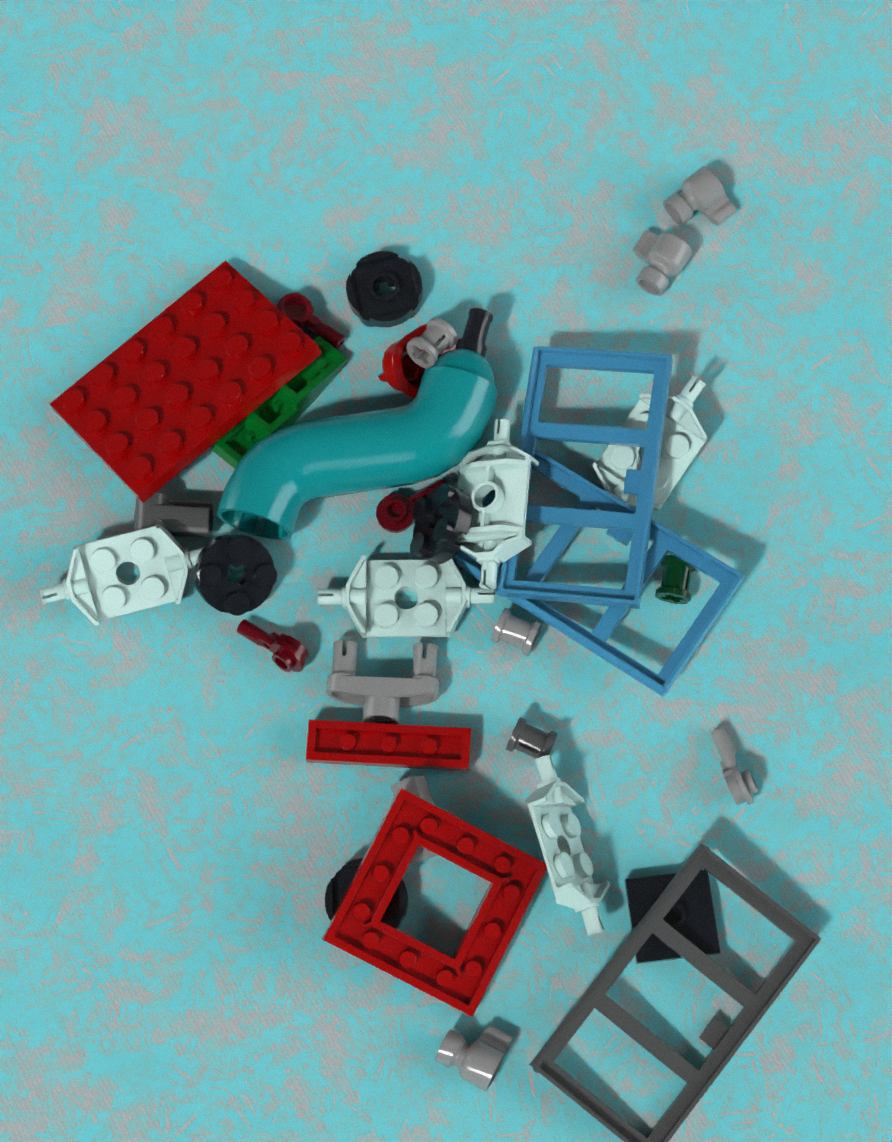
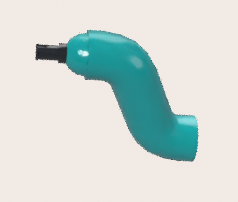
M480 308L469 310V317L463 337L458 339L454 350L445 352L438 357V361L434 366L425 369L417 396L407 405L307 420L280 428L254 443L237 463L224 488L216 515L223 522L243 532L269 539L286 540L292 537L300 509L312 500L413 485L438 477L460 464L466 454L481 439L493 414L498 397V391L494 386V374L489 362L485 359L487 347L484 345L493 315Z

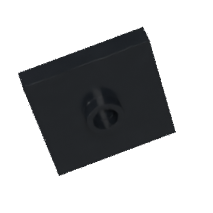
M700 870L663 920L706 955H716L721 952L709 876L706 870ZM677 873L626 879L624 881L631 931L637 926ZM653 934L650 935L635 955L636 964L683 959Z

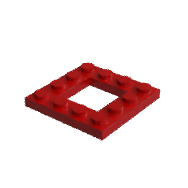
M399 788L322 939L473 1017L547 870L546 863L418 796ZM418 846L490 882L453 958L381 921Z

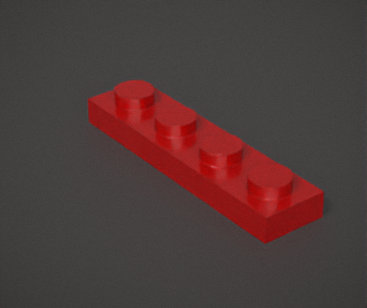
M309 719L306 761L307 763L469 771L471 728Z

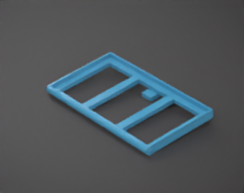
M543 346L533 348L518 449L534 458L537 439L644 447L641 470L627 469L624 480V494L637 496L635 513L527 505L526 522L633 531L625 590L515 580L519 560L518 553L507 561L500 563L496 588L497 595L640 609L673 364L671 354ZM547 368L654 374L647 430L539 422ZM531 463V467H530L529 487H530V480H531L532 467H533V464H532V463Z
M535 449L534 458L539 462V466L533 465L532 469L578 496L580 499L573 507L574 509L593 510L596 507L601 511L635 513L636 509ZM495 490L490 491L482 502V507H487L493 502ZM651 521L649 540L653 544L647 551L643 588L668 552L720 583L659 674H656L606 642L629 608L609 606L595 628L590 632L541 600L506 597L664 697L744 581V575L656 521ZM561 525L522 581L543 582L581 527ZM614 529L606 531L607 535L625 546L632 540L633 531ZM458 550L452 557L455 565L480 581L482 565L476 562V559Z

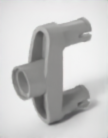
M343 640L333 643L332 674L327 677L326 693L335 700L363 706V722L398 724L400 708L430 704L439 698L440 681L436 678L437 654L439 652L437 645L427 643L425 659L423 643L413 645L412 677L397 678L356 676L359 644L355 641L347 640L345 655Z

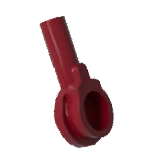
M290 293L278 301L276 307L300 329H308L315 335L322 337L336 349H339L345 341L346 336L313 315L314 307L304 295Z
M442 479L409 498L401 494H392L384 497L376 508V518L379 525L384 530L392 533L407 530L414 521L412 511L417 500L421 497L427 498L435 488L446 483V481Z
M247 619L240 622L237 627V633L256 645L263 646L273 653L272 660L280 669L285 672H290L291 670L300 672L304 669L305 660L309 657V654L298 640L283 633L280 635L275 632L269 634Z

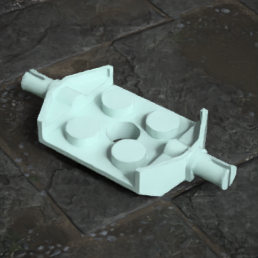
M694 376L690 377L680 395L677 394L676 397L668 396L661 446L662 456L659 461L653 511L660 510L707 441V435L692 410L694 408L693 402L706 384L701 380L698 381ZM641 393L639 395L640 400L621 428L647 430L651 394ZM608 445L597 463L594 462L592 466L606 492L636 509L637 496L624 494V480L627 469L641 470L640 451L643 447Z
M496 419L494 421L493 441H487L486 446L469 451L460 462L458 488L462 489V493L468 494L471 498L472 519L467 535L460 533L455 545L460 546L459 550L476 558V562L482 565L479 587L483 589H496L497 569L500 563L507 561L532 545V540L525 536L531 463L534 466H539V462L531 455L509 443L511 421L507 419ZM495 490L493 502L487 507H482L483 498L489 491Z
M161 524L76 545L73 550L67 578L63 579L61 584L40 588V595L43 597L42 602L45 605L66 598L67 600L71 599L94 625H98L104 619L175 601L176 604H181L188 570L196 565L197 557L204 547L188 551V548H183ZM124 562H132L138 566L140 575L136 580L124 581L117 574L118 566Z
M362 555L349 577L346 587H342V589L318 588V606L342 605L343 609L348 610L362 638L451 637L465 609L470 608V604H494V589L470 588V586H466L452 558L443 564H436L428 560H367L366 555ZM403 591H411L418 597V602L411 609H402L395 603L398 594Z
M552 755L539 757L534 761L542 783L537 784L538 789L527 797L525 802L529 808L530 819L533 820L551 880V890L554 891L555 902L573 908L575 913L581 912L587 936L603 933L605 929L603 928L597 907H599L598 903L605 896L610 883L606 881L594 884L592 878L593 865L589 856L584 852L580 839L581 826L571 807L584 803V798L557 777Z

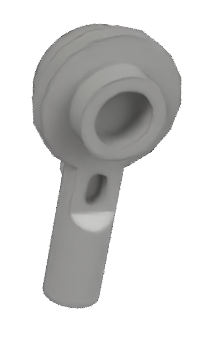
M719 728L713 731L711 735L723 760L720 762L723 769L722 773L736 804L740 805L747 802L750 805L754 803L752 794L759 792L749 769L741 772L735 759L736 749L727 729Z

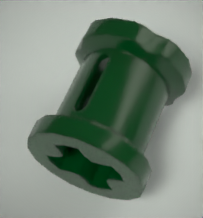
M666 555L661 562V565L664 567L661 587L656 589L655 597L673 604H687L691 600V594L688 592L691 572L695 571L696 568L675 555Z

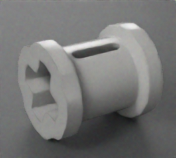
M438 317L432 318L427 323V329L419 337H414L407 343V352L417 365L428 369L435 365L438 361V356L445 349H450L457 343V334L448 322Z
M504 608L495 626L491 641L498 643L500 640L519 647L524 655L529 656L539 636L542 623L539 621L534 623L527 622L511 615V610Z

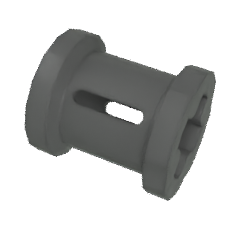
M520 717L509 739L506 750L513 752L516 749L537 759L550 754L558 733L542 731L527 724L526 719Z

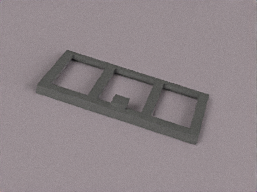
M700 843L529 1065L533 1067L534 1072L543 1075L622 1141L669 1142L821 938L712 852L708 846ZM702 868L794 941L756 993H753L663 920ZM651 934L655 935L744 1007L729 1028L715 1017L705 1027L699 1038L713 1050L698 1069L605 995ZM594 1008L687 1083L647 1137L642 1135L553 1062Z

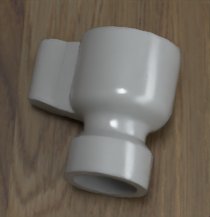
M705 166L684 180L680 194L674 193L663 201L668 215L680 226L692 218L695 210L700 211L717 226L736 212L735 206L726 197L725 189L720 180Z
M645 230L633 251L640 259L650 265L641 270L636 278L637 284L652 295L662 296L669 285L668 277L677 276L693 254L690 246L673 234L664 232L658 236Z
M490 1025L474 1043L469 1044L465 1042L463 1035L450 1029L437 1052L435 1060L447 1067L457 1066L463 1080L487 1091L498 1072L514 1036Z

